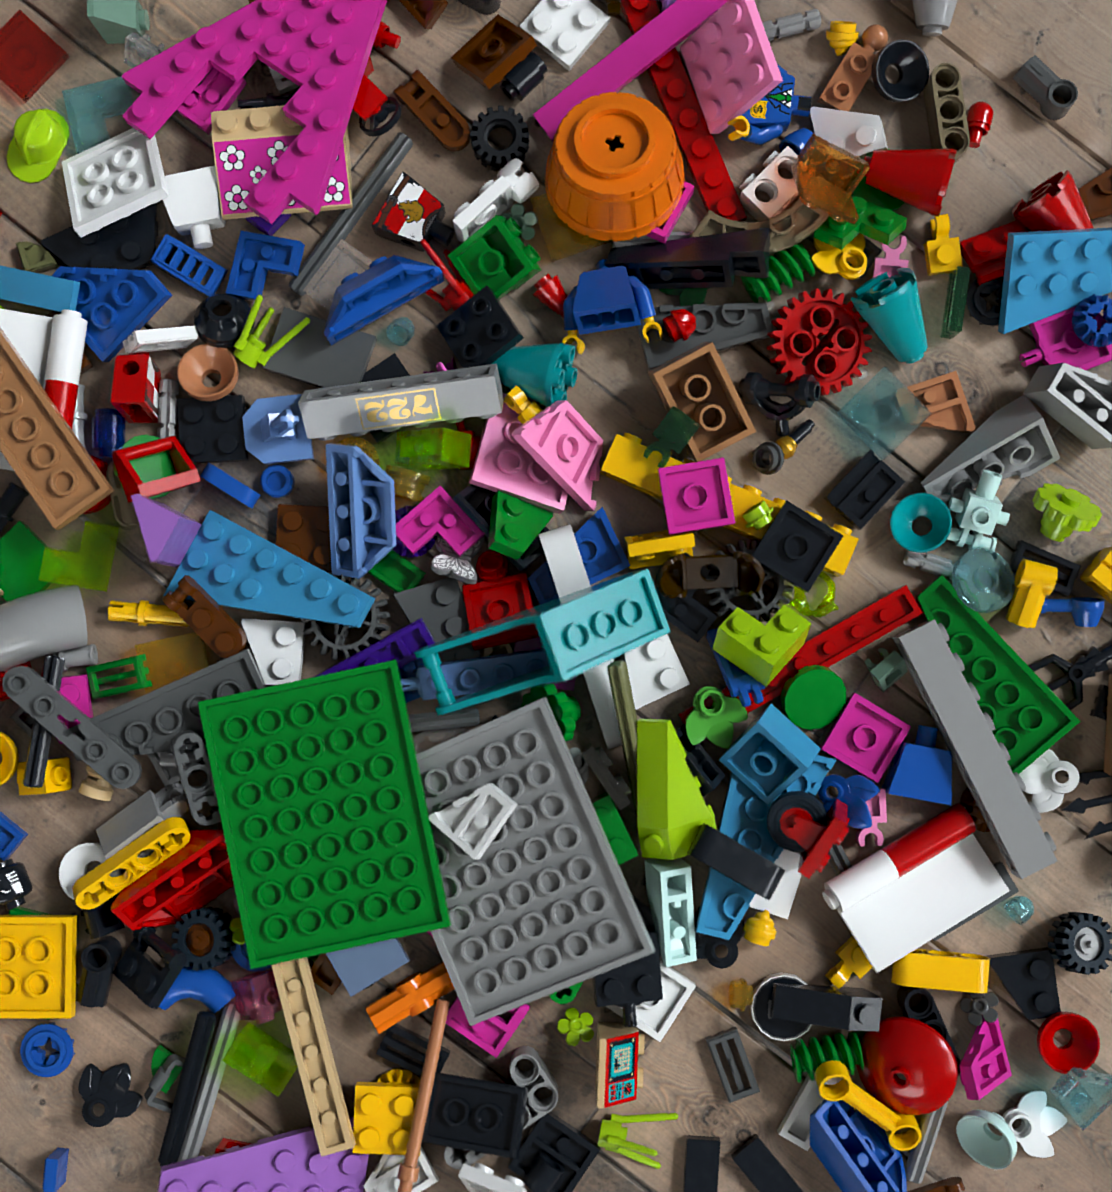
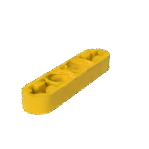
M171 817L163 820L78 879L72 887L76 905L79 908L88 910L100 906L186 846L190 840V832L184 819ZM143 850H154L153 853L147 857H137V855ZM116 869L126 870L120 876H109L110 873Z

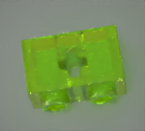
M250 1022L240 1031L222 1059L223 1062L278 1097L298 1067L292 1049Z

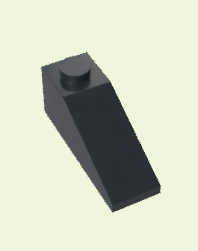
M774 983L770 1017L843 1030L879 1032L883 998L864 988L841 987L838 989L834 986Z

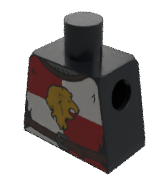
M403 171L372 223V228L376 235L419 251L425 250L420 244L422 239H425L428 244L433 239L447 247L455 234L454 228L442 222L446 214L444 204Z

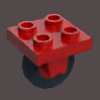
M790 791L780 795L771 804L767 814V829L772 839L781 848L791 852H801L798 872L810 879L815 870L820 873L827 865L831 857L828 853L832 845L835 843L839 846L849 831V828L846 826L850 820L847 817L848 805L836 798L826 813L823 804L814 795L804 791Z

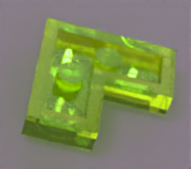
M85 520L79 552L45 546L39 581L63 585H78L81 588L107 592L119 526Z

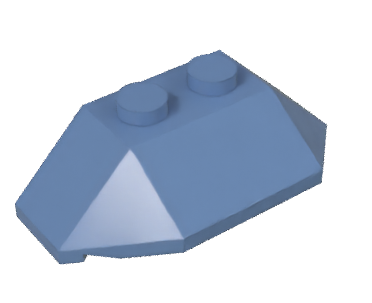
M329 443L325 445L332 575L341 576L342 574L344 577L359 579L396 547L394 480L358 446Z

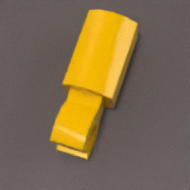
M517 385L504 397L505 404L517 412L519 415L517 419L522 424L543 411L535 401L531 403L523 390Z

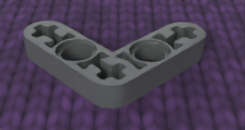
M181 731L173 738L171 748L189 811L193 819L200 825L207 826L221 822L218 806L210 809V815L207 817L202 813H197L198 810L202 809L201 803L207 801L210 806L216 805L218 802L204 742L193 731ZM189 738L192 743L196 742V746L192 747V753L195 760L202 758L201 762L190 763L185 751H179V747L184 745V739ZM195 769H201L206 773L205 782L197 787L189 785L187 779L189 773Z

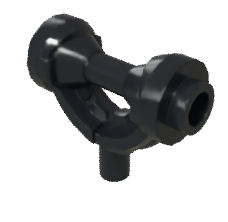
M748 372L739 384V394L741 398H744L747 405H755L767 419L775 420L776 435L778 436L789 434L788 420L799 415L805 408L812 407L814 401L819 400L821 392L820 383L816 381L812 374L800 375L790 383H771L758 372ZM770 396L789 397L792 400L780 404L772 401Z

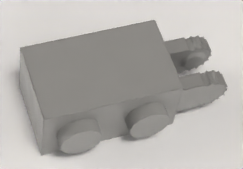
M179 782L171 783L156 794L150 790L97 828L96 831L104 856L109 859L163 820L171 817H181L183 813H186L189 809L186 797L183 796L182 784H179ZM143 850L137 857L143 858L154 850Z

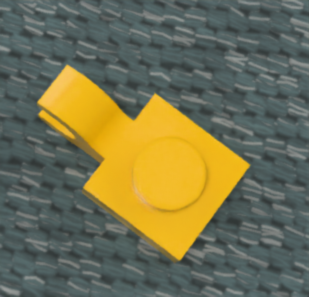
M949 215L934 216V219L930 220L933 240L924 243L927 274L931 276L960 272L963 269L959 237L949 238Z
M853 935L835 952L841 961L831 968L825 976L834 986L840 989L849 980L852 973L861 979L872 968Z

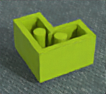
M783 605L768 623L764 625L737 607L718 627L712 649L767 687L804 645L811 622L786 605Z

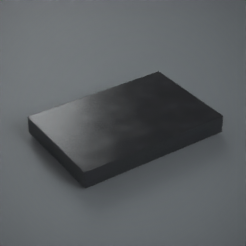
M436 1072L422 1142L517 1159L519 1157L528 1087Z

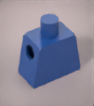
M918 725L915 744L902 742L890 763L882 788L886 789V793L951 805L952 753L948 750L935 748L938 728Z

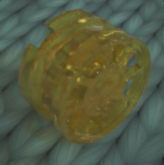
M386 466L385 472L394 480L395 497L418 503L425 499L421 496V493H424L425 487L429 486L431 477L401 467Z

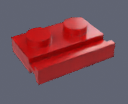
M1018 220L960 241L961 254L972 273L976 274L979 285L1004 276L1008 233L1028 232L1026 227Z

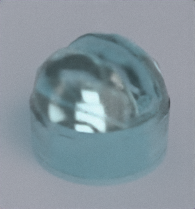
M398 317L389 324L386 333L392 343L404 346L413 338L415 326L410 319Z
M1015 896L1004 904V909L1008 915L1019 925L1025 924L1034 914V905L1027 897Z

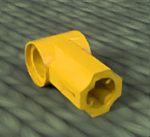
M1022 559L1015 575L1014 584L1016 589L1006 615L1007 621L1021 627L1035 628L1046 595L1049 596L1055 587L1058 576L1057 567Z

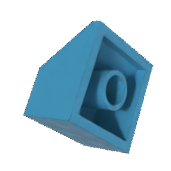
M770 704L743 731L720 757L719 761L769 805L810 767L821 748L774 705Z

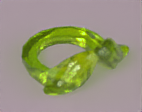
M822 571L818 577L826 582L828 593L822 600V603L818 604L816 610L812 611L809 609V603L804 591L794 586V599L789 602V605L794 606L803 616L823 617L832 611L839 610V607L834 603L835 583L830 576Z

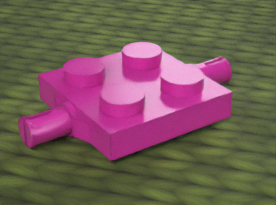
M1075 306L1029 324L1036 341V349L1020 354L1019 360L1022 361L1033 357L1021 363L1023 367L1042 361L1044 365L1066 363L1087 371L1112 361V344L1104 347H1094L1084 343L1077 337L1072 326V315L1076 308ZM1100 313L1096 316H1091L1092 319L1097 320V330L1103 324L1108 323Z

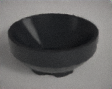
M903 39L893 41L885 45L874 58L871 75L875 89L882 97L892 102L912 100L927 85L930 70L929 62L925 52L915 42ZM889 65H894L899 71V79L895 84L888 82L885 77V71Z
M225 293L216 294L203 300L198 305L194 314V325L198 330L199 338L213 347H234L250 313L251 308L249 304L238 296ZM223 304L231 307L230 313L224 316H218L212 312L218 305ZM255 321L249 334H252L254 330Z

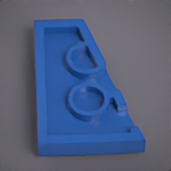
M601 507L574 533L590 585L630 566L603 507ZM546 560L528 578L540 605L559 598Z

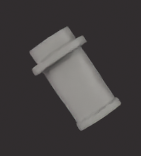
M95 644L53 653V656L64 658L63 671H68L69 667L97 665L98 652Z

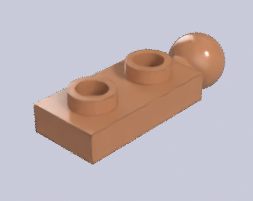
M877 24L869 26L862 35L863 46L857 43L851 45L819 97V103L829 109L850 111L871 77L872 64L876 56L873 53L880 51L888 42V33L883 26Z

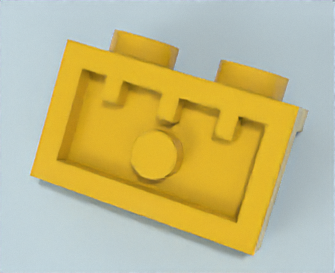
M668 530L624 537L630 569L661 565L668 558L686 552L693 556L692 547L695 546V539L692 531L668 535Z

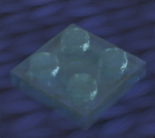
M884 366L837 414L881 460H884L932 413Z

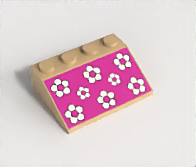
M285 105L211 112L212 145L223 220L260 217L247 208L243 200L304 129L285 116L282 110ZM348 125L320 211L353 208ZM292 200L281 214L306 213L310 211Z

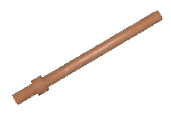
M437 999L404 1163L399 1165L397 1179L400 1180L398 1192H412L413 1182H417L420 1167L417 1166L450 1005L448 1000Z

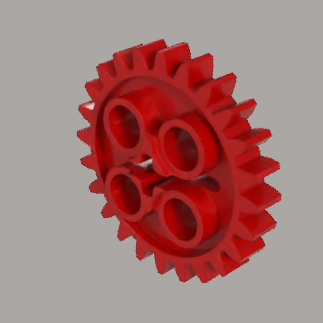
M819 288L811 290L810 296L807 291L798 294V299L795 297L788 299L787 304L789 308L783 306L778 309L782 318L771 320V323L777 327V330L767 334V336L775 339V343L767 346V349L776 351L777 355L770 360V363L780 362L781 366L776 371V374L787 373L788 376L785 383L794 381L800 375L812 374L816 381L820 383V395L824 396L829 395L830 389L833 393L842 391L841 384L844 387L853 385L851 377H861L862 373L857 366L862 367L869 363L862 355L872 352L871 348L864 346V341L872 339V335L863 333V329L869 325L867 322L860 323L859 318L861 315L858 311H852L854 307L852 301L843 303L844 293L837 294L833 298L832 289L823 291L821 295ZM815 311L822 317L821 327L817 326L813 321ZM834 319L837 320L835 328L828 332L834 323ZM839 332L846 339L844 348L840 347L837 341ZM827 334L821 341L817 338ZM795 336L802 341L803 349L801 352L796 351L793 346ZM819 342H820V345H821L823 348H819V349L814 350V348H816V347L818 346ZM806 355H809V358L806 361V365H803V359L806 357ZM819 358L826 362L825 373L820 372L817 363Z

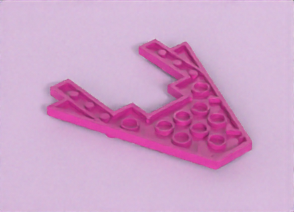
M255 0L214 24L199 29L196 34L125 72L121 76L124 82L141 95L122 117L127 124L151 140L213 67L238 83L259 59L300 87L282 110L286 117L304 129L245 197L243 202L247 208L271 225L292 200L317 216L326 194L387 0Z

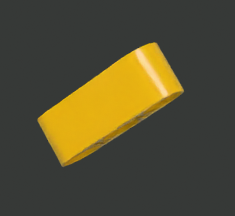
M915 949L892 964L891 982L907 987L987 993L990 958L970 953Z

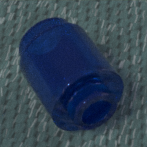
M114 408L95 409V417L91 418L92 450L99 451V456L112 457V452L118 450L126 442L125 418Z

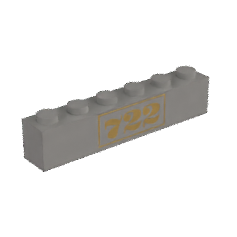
M489 364L304 390L298 404L307 438H319L321 441H326L343 434L362 436L369 431L380 429L383 432H392L400 429L402 426L410 425L422 428L431 425L433 422L446 421L447 423H458L465 418L476 416L480 419H489L495 417L498 413H502L504 397L497 364Z

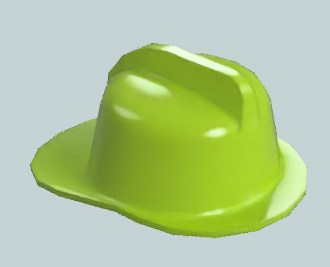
M38 109L27 111L16 120L14 136L7 151L8 167L14 176L28 183L41 182L50 176L70 136L69 126L63 116L53 110Z

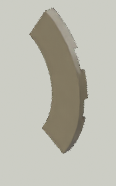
M802 194L787 210L771 217L769 220L761 222L733 221L709 210L689 237L769 228L770 255L800 243L815 232L830 215Z

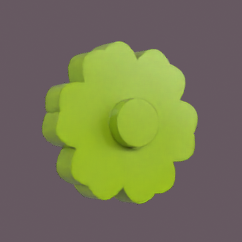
M1045 483L1042 488L1037 489L1032 499L1033 506L1043 512V517L1040 521L1042 525L1040 528L1041 533L1054 541H1064L1066 537L1071 536L1074 530L1090 532L1092 527L1097 526L1102 517L1100 508L1090 503L1089 497L1075 489H1065L1059 484Z

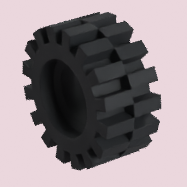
M499 105L497 111H493V108L489 107L487 108V114L484 115L483 112L478 114V121L474 120L472 124L473 130L470 134L472 149L476 159H480L484 167L490 165L493 171H497V167L503 168L509 161L515 158L523 162L526 158L525 153L529 150L528 126L526 122H523V116L520 113L515 115L514 109L510 107L508 111H504V106ZM496 128L507 129L513 136L511 145L503 150L492 148L488 143L490 132Z

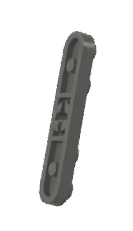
M17 666L6 672L2 682L5 693L109 784L119 789H126L139 781L142 774L139 761L35 670L26 666ZM61 715L71 722L78 719L80 721L78 729L86 736V740H83L80 735L78 736L75 733L68 736L65 733L68 727L58 716Z

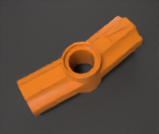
M441 962L422 974L417 972L405 978L394 987L393 991L366 1006L365 1010L380 1034L409 1015L413 1017L427 1010L436 1003V999L450 993L455 988L444 962Z

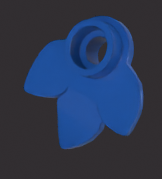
M836 774L826 776L818 791L819 798L824 803L823 806L826 813L837 798L848 805L847 817L850 819L849 826L856 829L870 828L872 826V818L866 801L875 797L880 792L878 786L861 775H853L846 779ZM830 786H834L835 788H837V797H833L830 795Z

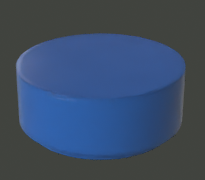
M272 465L263 471L260 484L267 495L273 498H284L292 492L295 480L291 471L286 467Z

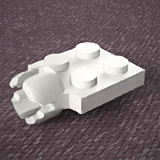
M515 158L509 161L496 175V181L489 180L483 185L478 193L480 196L471 204L466 202L457 209L454 214L453 224L457 240L461 244L493 217L503 215L513 205L514 200L518 203L525 202L538 189L539 182L534 173L525 172L523 174L524 169L521 166L523 164L521 160Z

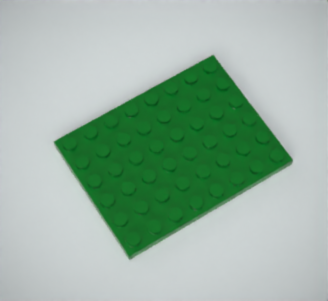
M397 660L198 702L251 969L451 927L450 913L432 826L429 821V812Z

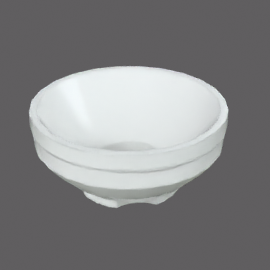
M100 843L77 845L68 851L61 861L59 867L60 885L64 892L73 900L75 899L72 887L78 879L87 874L89 863L91 861L103 863L107 860ZM121 869L112 871L109 876H120Z

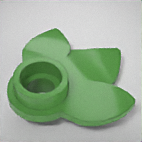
M704 686L694 695V709L687 716L685 722L686 735L692 745H697L707 738L713 744L728 749L733 738V723L743 722L748 719L746 708L742 706L739 699L725 696L719 688ZM710 696L713 699V704L707 709L704 706V700Z

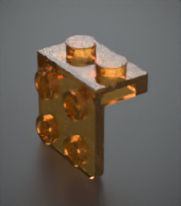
M812 134L791 166L801 202L809 208L816 209L819 207L827 211L838 222L844 223V221H847L851 224L857 222L859 216L851 194L870 169L868 161Z

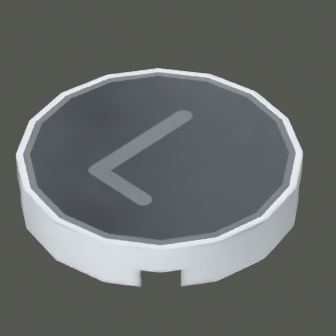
M783 972L771 974L764 978L752 992L750 1001L752 1019L760 1031L771 1039L780 1041L797 1039L808 1032L812 1024L770 1017L774 983L807 985V983L794 974Z

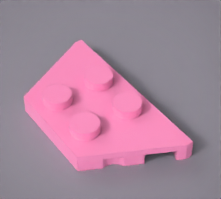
M567 400L556 401L515 429L511 436L584 511H594L597 501L591 500L593 481H599V461L602 456L604 440Z

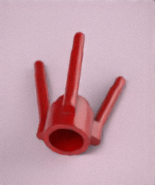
M422 239L420 244L434 264L440 267L443 276L449 283L442 290L445 294L444 298L432 289L424 293L438 302L446 312L451 308L455 311L472 298L474 294L449 259L450 251L445 249L443 253L457 279H454L428 242Z

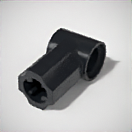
M112 936L100 937L83 950L81 955L83 969L76 996V1001L80 1005L93 1008L104 1007L107 1004L115 964L122 954L121 944L116 938ZM97 948L102 949L106 953V961L98 956Z

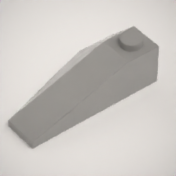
M1023 395L995 411L939 464L921 484L927 494L934 495L945 503L950 501L951 497L961 498L965 488L973 490L977 488L983 470H990L1001 474L1003 477L1000 485H1002L1003 479L1018 475L1020 478L1031 476L1061 458L1043 417L1030 400Z

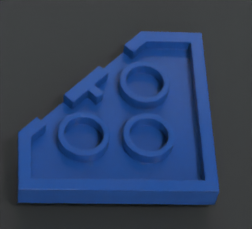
M60 266L52 275L53 277L80 282L76 311L82 314L81 318L88 321L85 342L102 362H110L124 347L123 341L128 339V336L133 335L134 331L140 330L172 297L167 288L149 270Z

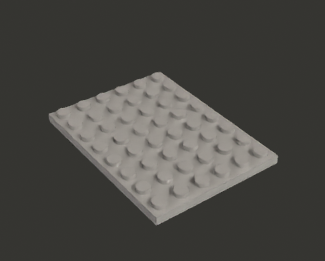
M546 697L417 754L429 815L447 808L454 801L462 797L471 795L476 789L486 784H494L518 804L480 859L474 860L431 823L452 923L451 927L432 930L431 933L470 1026L654 953L653 943Z

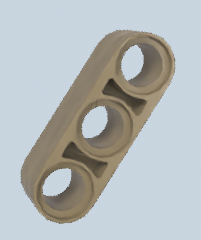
M941 63L929 75L923 92L931 148L947 149L945 142H952L957 148L954 158L955 164L968 149L970 137L960 72L951 63ZM935 79L944 80L948 87L943 88L939 86ZM940 110L948 111L952 115V119L944 118Z

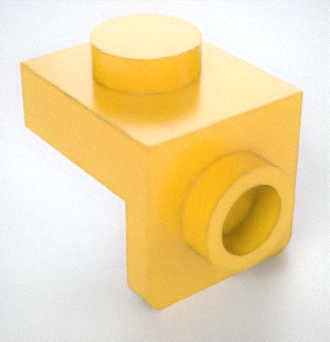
M68 757L48 759L44 784L40 788L23 785L26 761L18 762L17 783L19 796L48 794L72 788L70 760Z

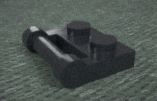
M142 927V929L133 931L134 939L114 969L113 974L145 1005L158 1009L184 967L187 957L179 949H173L156 934L154 927ZM148 946L164 959L165 966L163 968L145 952Z

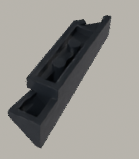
M769 228L668 240L665 244L653 242L614 247L609 252L605 266L609 268L616 266L626 267L628 276L637 277L648 289L733 287L734 275L768 278Z

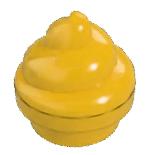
M831 21L830 29L826 30V39L829 40L830 46L835 49L837 56L840 57L846 53L849 47L856 43L859 32L856 31L857 23Z
M768 910L758 912L754 917L748 918L743 926L745 930L744 938L752 943L769 946L770 941L776 937L777 932Z

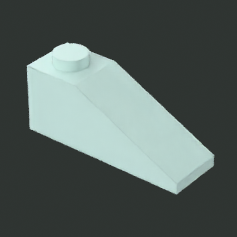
M681 858L674 860L646 859V891L655 930L658 933V943L663 965L670 967L697 961L691 866Z

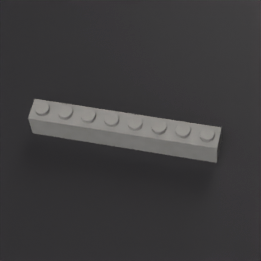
M935 619L926 620L892 637L1011 873L1023 879L1057 862L1053 851L1057 850L1056 845L1047 832L1043 833L1038 823L1041 820V816L1032 802H1027L1022 792L1026 790L1025 784L1017 772H1012L1007 762L1011 758L1002 742L997 743L992 733L995 730L994 723L986 712L982 713L977 703L980 700V696L975 686L971 682H966L962 671L965 670L964 664L957 653L952 654L947 644L950 638L945 627L941 623L937 624Z

